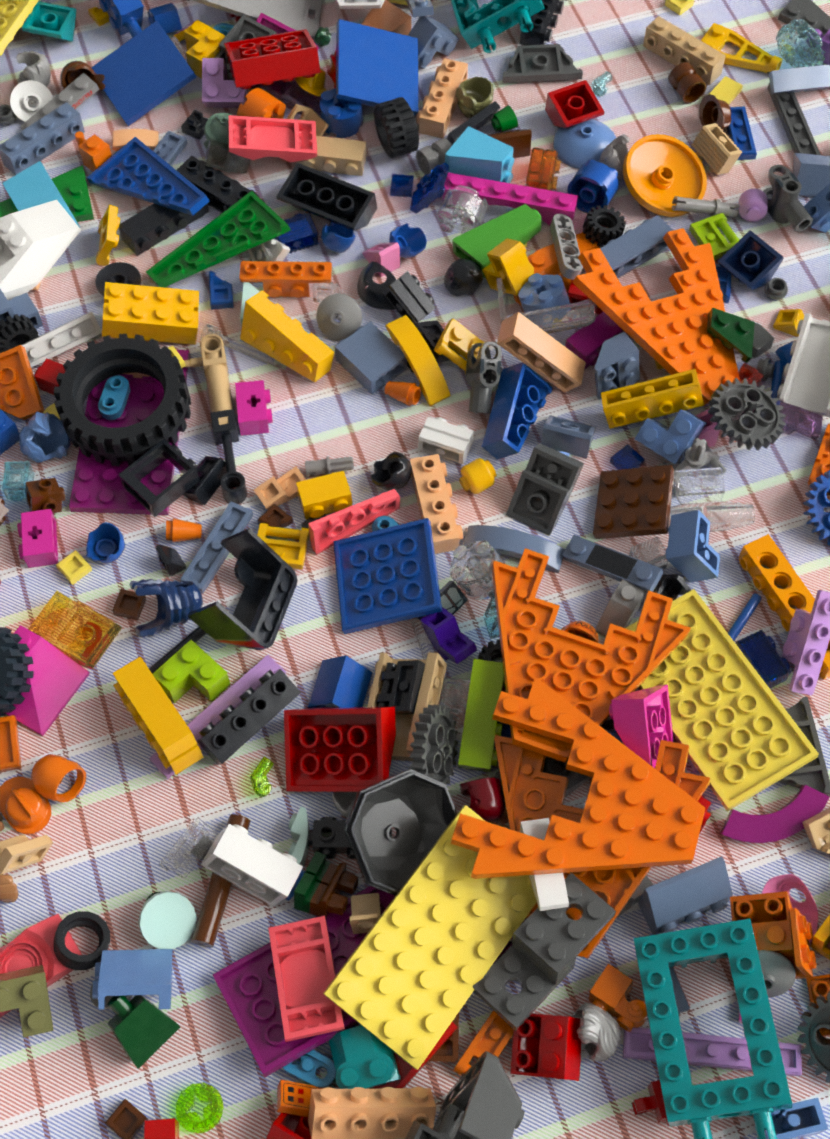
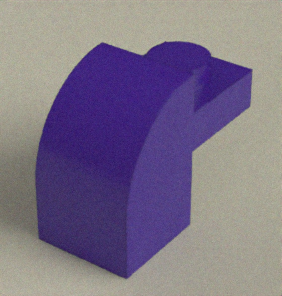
M443 607L442 612L429 614L420 620L428 639L444 660L451 659L455 664H458L477 651L475 642L460 631L455 616Z

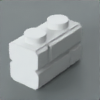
M427 417L418 438V450L433 455L439 454V457L464 464L473 443L474 431L465 425L460 424L456 426L450 424L440 417L435 419Z

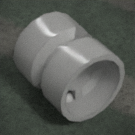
M442 138L432 143L431 146H426L416 152L417 163L427 177L440 172L441 168L445 169V154L452 146L446 138Z

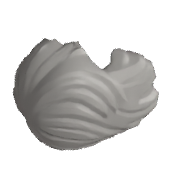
M34 51L18 53L16 57L18 63H25L27 65L20 72L17 79L18 84L23 81L33 80L47 87L50 83L51 70L46 56Z
M625 134L618 136L607 145L600 156V163L607 165L609 168H614L618 172V179L624 177L623 163L628 153L626 143L630 139Z
M592 1003L582 1004L572 1015V1017L581 1020L580 1028L577 1029L578 1038L583 1044H586L585 1049L589 1053V1059L597 1062L606 1061L615 1054L619 1045V1024L604 1009Z

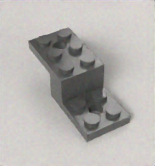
M572 873L565 879L569 907L540 911L538 907L513 933L510 948L490 967L483 979L472 986L475 989L473 992L515 1031L573 970L577 955L615 916L616 911ZM569 908H577L581 911L582 917L578 920H571L567 917L566 911ZM510 981H516L521 985L522 990L520 993L513 995L507 992L505 985Z

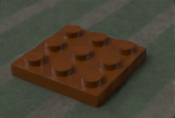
M663 465L601 471L593 528L595 539L668 534L674 478L673 466Z

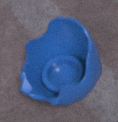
M331 222L329 226L327 224L323 226L321 231L323 244L333 252H345L355 240L353 230Z
M407 223L394 228L390 232L389 242H398L400 257L413 258L426 248L427 240L422 229L410 228Z
M105 522L100 524L97 529L88 535L86 557L101 563H111L117 560L125 549L124 537L121 531L112 523Z

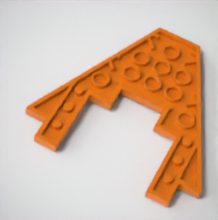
M534 678L528 699L501 691L493 714V720L572 744L565 769L593 778L580 823L552 815L544 840L460 813L451 844L478 852L471 878L480 879L692 863L705 813L703 805L540 679Z

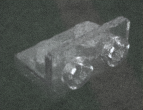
M197 817L159 862V865L166 871L171 869L181 878H186L212 845L218 833Z

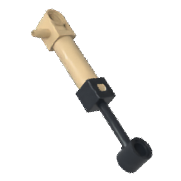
M209 334L200 341L202 357L185 360V368L201 366L204 368L214 440L216 445L223 444L227 473L221 478L223 497L227 503L232 501L240 504L247 498V487L244 476L236 471L232 442H238L239 436L231 396L223 340L219 335Z

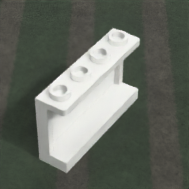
M805 313L804 320H800L797 327V334L799 336L797 342L794 341L792 343L790 351L792 359L785 366L784 377L786 379L784 385L779 386L777 398H779L781 406L785 409L830 417V321L813 319L810 313Z

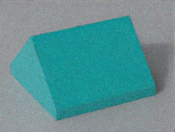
M38 1L22 26V30L35 35L73 42L76 8Z

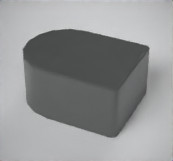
M755 323L753 358H757L771 349L774 337L758 323Z

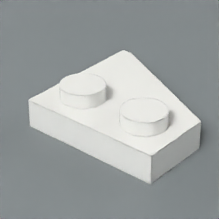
M273 238L249 249L248 252L252 261H283L290 252V248Z

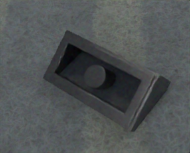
M206 456L198 466L199 470L197 472L200 481L183 495L201 505H206L221 485V478L227 473L226 464L222 458Z

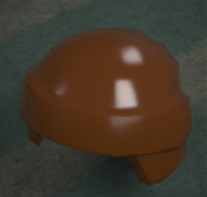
M73 61L66 64L60 74L63 89L83 73L94 81L101 91L105 88V84L102 82L105 76L103 74H96L88 64L82 61Z

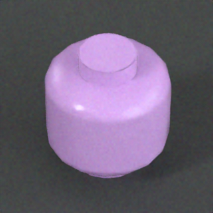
M759 189L746 190L739 198V214L741 218L748 222H757L763 219L768 212L766 194Z

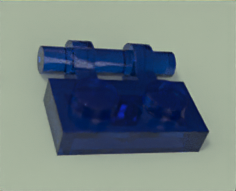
M447 163L435 166L430 174H426L420 179V182L417 184V190L412 195L411 211L417 214L443 195L445 191V175L449 170Z

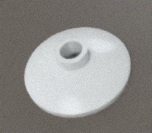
M28 80L19 83L13 89L10 104L14 114L21 121L26 122L51 101L53 96L50 90L42 83ZM31 100L36 103V106L33 108L28 105V102Z

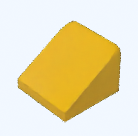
M802 309L779 310L773 328L798 337L797 327L799 321L804 320Z

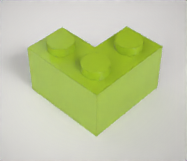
M192 640L186 643L153 673V676L173 703H176L193 686L211 702L230 686L227 672Z

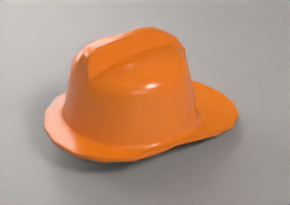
M13 777L0 786V812L17 832L34 834L41 831L49 823L51 805L47 798L42 797L36 792L31 779Z

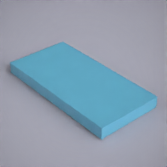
M41 161L2 183L18 211L57 200L79 226Z

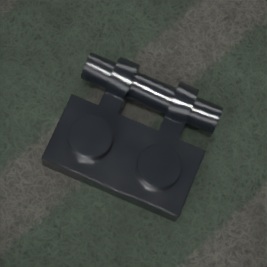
M420 660L398 661L397 665L387 663L385 672H382L381 682H383L381 693L377 695L376 703L378 707H395V715L414 714L425 663Z

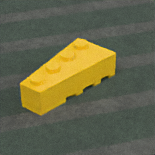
M262 290L245 301L240 336L242 341L313 382H316L331 370L334 351L312 332L308 334L296 318L293 320L283 312L284 308L278 303L274 305L268 300V294Z

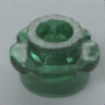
M319 27L314 38V42L319 44V47L328 45L331 40V33H329L328 27Z

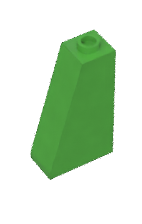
M524 204L455 237L452 240L453 253L460 259L472 260L481 269H484L491 263L487 253L505 239L521 241L524 245L540 232L541 215L536 209H531Z

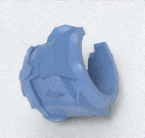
M36 412L19 434L20 450L24 455H27L37 463L54 457L62 459V457L68 455V449L71 445L70 438L67 436L61 420L54 414Z

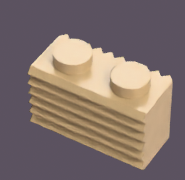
M718 124L704 125L691 146L696 150V155L706 161L711 172L717 175L729 173L742 151L739 150L737 145L731 141Z

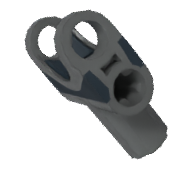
M783 165L772 166L768 173L772 188H766L763 191L766 195H773L772 199L767 198L768 213L777 223L785 224L789 222L795 231L798 232L806 230L812 224L813 218L798 200L802 187L801 183L787 167ZM774 172H781L784 175L777 176Z
M496 342L475 343L469 348L465 374L466 382L471 387L469 412L490 414L492 387L498 384L501 374L502 350ZM489 345L493 346L496 350V355L493 359H491ZM477 347H480L478 351V357L476 359L474 357V350Z

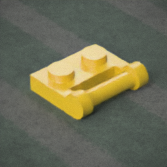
M112 205L108 206L98 226L100 241L99 251L96 254V263L100 266L109 264V253L112 248L117 247L119 235L116 234V231L119 228L120 217H117L118 207Z
M452 318L448 321L434 351L439 355L443 354L463 369L466 374V360L469 348L475 343L485 342ZM477 347L474 350V357L476 359L478 357V351L480 347Z
M260 523L257 536L290 567L303 570L310 537L309 528L298 530L271 527L267 523ZM267 536L298 539L299 542L267 539Z

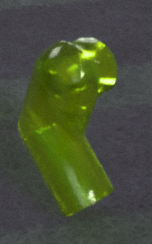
M266 757L261 759L250 776L253 791L260 797L267 796L272 790L267 774L274 763Z

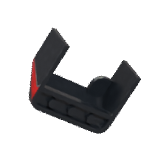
M248 528L223 539L220 543L238 559L234 568L235 576L245 586L233 615L217 601L189 612L188 617L219 643L261 651L271 647L275 641L297 586V575L292 567Z

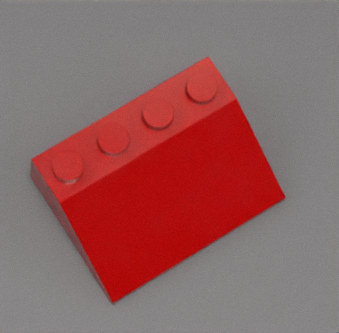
M307 29L224 43L236 88L249 89L255 84L271 85L274 83L273 81L278 80L289 82L293 81L295 77L301 76L303 78H312L315 74L321 73L317 46Z
M395 707L284 710L286 791L359 792L389 778L396 737Z

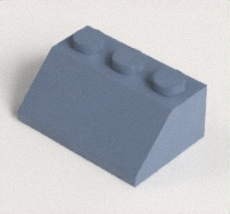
M721 856L645 888L638 906L652 934L660 931L661 933L672 932L678 928L676 924L683 921L691 924L701 919L704 912L711 910L712 913H716L728 907L727 903L730 897L733 896L723 857Z

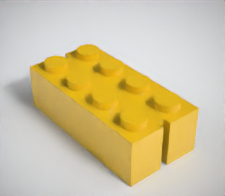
M105 282L102 337L110 335L112 338H119V334H127L128 338L134 339L137 334L142 335L146 341H150L152 338L158 342L196 345L199 291Z
M141 656L112 673L117 681L113 686L120 696L122 703L127 711H130L132 714V718L138 728L145 734V738L152 749H155L165 769L171 767L175 775L204 758L191 730Z

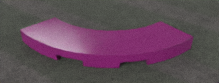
M802 785L796 796L778 811L769 814L750 815L731 809L720 834L734 840L750 843L775 842L788 838L804 829L802 822L821 813L830 797L807 785Z

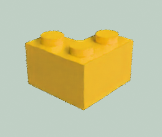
M196 20L184 31L187 47L186 57L188 65L195 75L202 79V58H214L220 51L219 44L225 38V35Z
M507 238L487 253L491 263L482 270L491 289L518 296L522 286L534 274V267L529 262L525 246L521 241Z

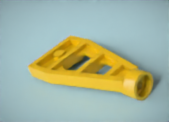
M713 23L701 39L702 42L721 52L726 42H731L738 46L740 50L735 55L723 53L726 55L724 64L767 73L779 70L783 61L782 58L770 55L733 30ZM748 51L758 58L754 61L742 57Z

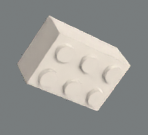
M228 824L216 836L201 865L271 906H275L287 898L303 866L298 864L297 859L287 853L281 854L272 849L273 845L264 839L257 840L251 837L244 827Z

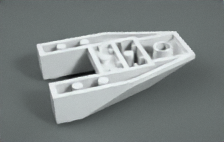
M57 200L17 211L0 218V288L8 301L36 287L81 231Z

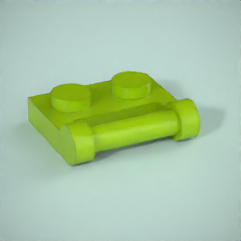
M723 213L690 224L689 231L699 245L710 243L714 260L722 258L739 241ZM717 227H719V228L722 230V232L724 233V235H725V236L727 237V239L729 240L730 244L726 241V239L724 238V236L721 234V232L719 231V229H718Z

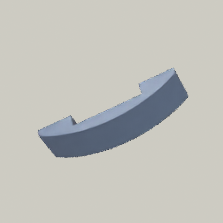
M488 525L469 526L462 549L485 555L487 551H492L520 559L526 548L549 556L545 570L556 573L560 571L563 560L562 554L565 551L562 547L538 536L514 529Z

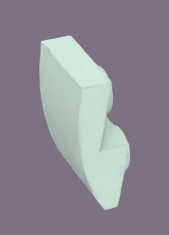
M301 806L298 814L294 813L289 822L288 829H291L292 840L298 842L292 843L288 854L295 857L297 863L304 868L309 849L308 834L310 828L306 808Z

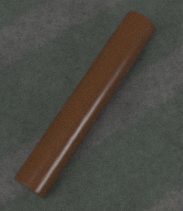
M231 814L227 825H240L248 831L251 820L241 815ZM212 872L191 940L197 945L213 948L232 886L231 882Z

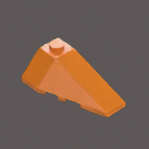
M583 232L576 234L580 254L600 248V246H597L598 242L591 243V238L587 239L585 237L586 234H583ZM554 244L541 248L527 257L534 267V274L560 275L568 293L572 280L567 279L561 274Z

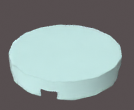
M163 891L154 894L144 903L138 924L142 936L149 944L158 949H174L182 946L190 939L195 930L197 917L194 906L188 898L177 892Z

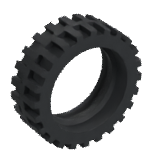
M119 334V338L111 339L110 335L103 337V342L95 344L93 340L87 343L88 348L82 352L78 349L74 352L75 359L72 362L67 360L64 363L65 373H58L56 378L59 387H54V396L57 400L54 403L67 436H69L75 448L80 447L83 455L90 457L93 454L96 462L102 464L107 459L110 460L112 466H120V461H127L130 466L161 440L165 439L168 443L171 442L172 444L179 440L177 433L178 431H185L187 427L185 418L189 419L191 415L189 407L191 405V398L183 369H181L177 357H172L170 349L166 346L160 349L158 341L151 338L149 342H146L142 335L136 334L134 339L128 338L127 334ZM122 373H141L157 379L162 384L164 397L158 408L149 417L134 425L120 428L104 427L92 423L84 414L83 405L89 393L100 382L111 376Z

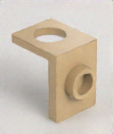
M295 104L287 119L294 120V116L299 111H302L301 117L297 120L316 121V136H323L329 125L312 108Z
M379 893L351 896L352 916L349 917L353 934L368 933L380 918Z

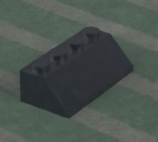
M298 162L276 196L277 200L354 231L367 226L377 210L375 193Z

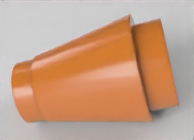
M388 381L385 385L384 392L386 395L408 406L416 405L420 400L421 387H418L416 383Z
M173 518V521L166 520V540H172V543L201 539L202 525Z

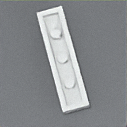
M90 311L22 344V346L25 347L32 368L44 362L46 358L50 359L102 334V330L93 312Z

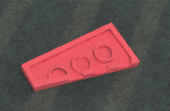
M392 489L308 523L310 543L314 553L317 555L334 546L333 541L348 538L373 524L376 518L387 516L400 509L399 494L395 489Z

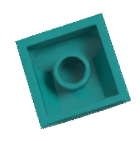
M362 1025L338 1032L329 1040L336 1070L335 1079L340 1089H353L355 1087L371 1089L401 1079L394 1052Z

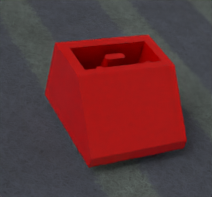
M532 1013L516 1031H513L510 1074L579 1081L582 1042L578 1038L577 1029L580 1028L581 1020L569 1016Z

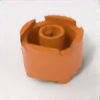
M255 88L245 96L247 101L244 105L240 103L237 110V116L283 119L286 105L267 91Z

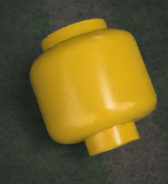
M477 458L461 468L462 477L459 478V482L465 491L470 490L473 494H479L494 485V478L497 474L488 460L484 461L481 458Z

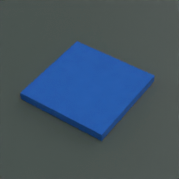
M339 19L336 23V98L375 107L376 104L403 97L409 104L414 116H416L419 112L418 38Z
M158 21L152 23L91 67L96 74H103L105 76L104 81H102L105 84L103 90L128 126L197 78Z
M429 518L333 541L341 626L344 634L442 612Z

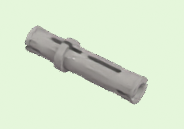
M674 196L672 204H676V206H672L673 211L710 214L711 216L723 213L725 216L736 218L739 210H734L739 208L737 203H725L719 199L709 201Z

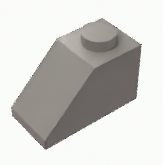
M622 579L595 628L597 633L606 637L610 623L622 628L628 627L642 604L645 591Z

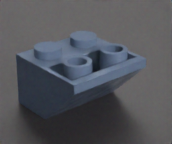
M625 331L604 341L594 368L596 395L599 400L602 399L601 392L633 385L640 380L639 350Z

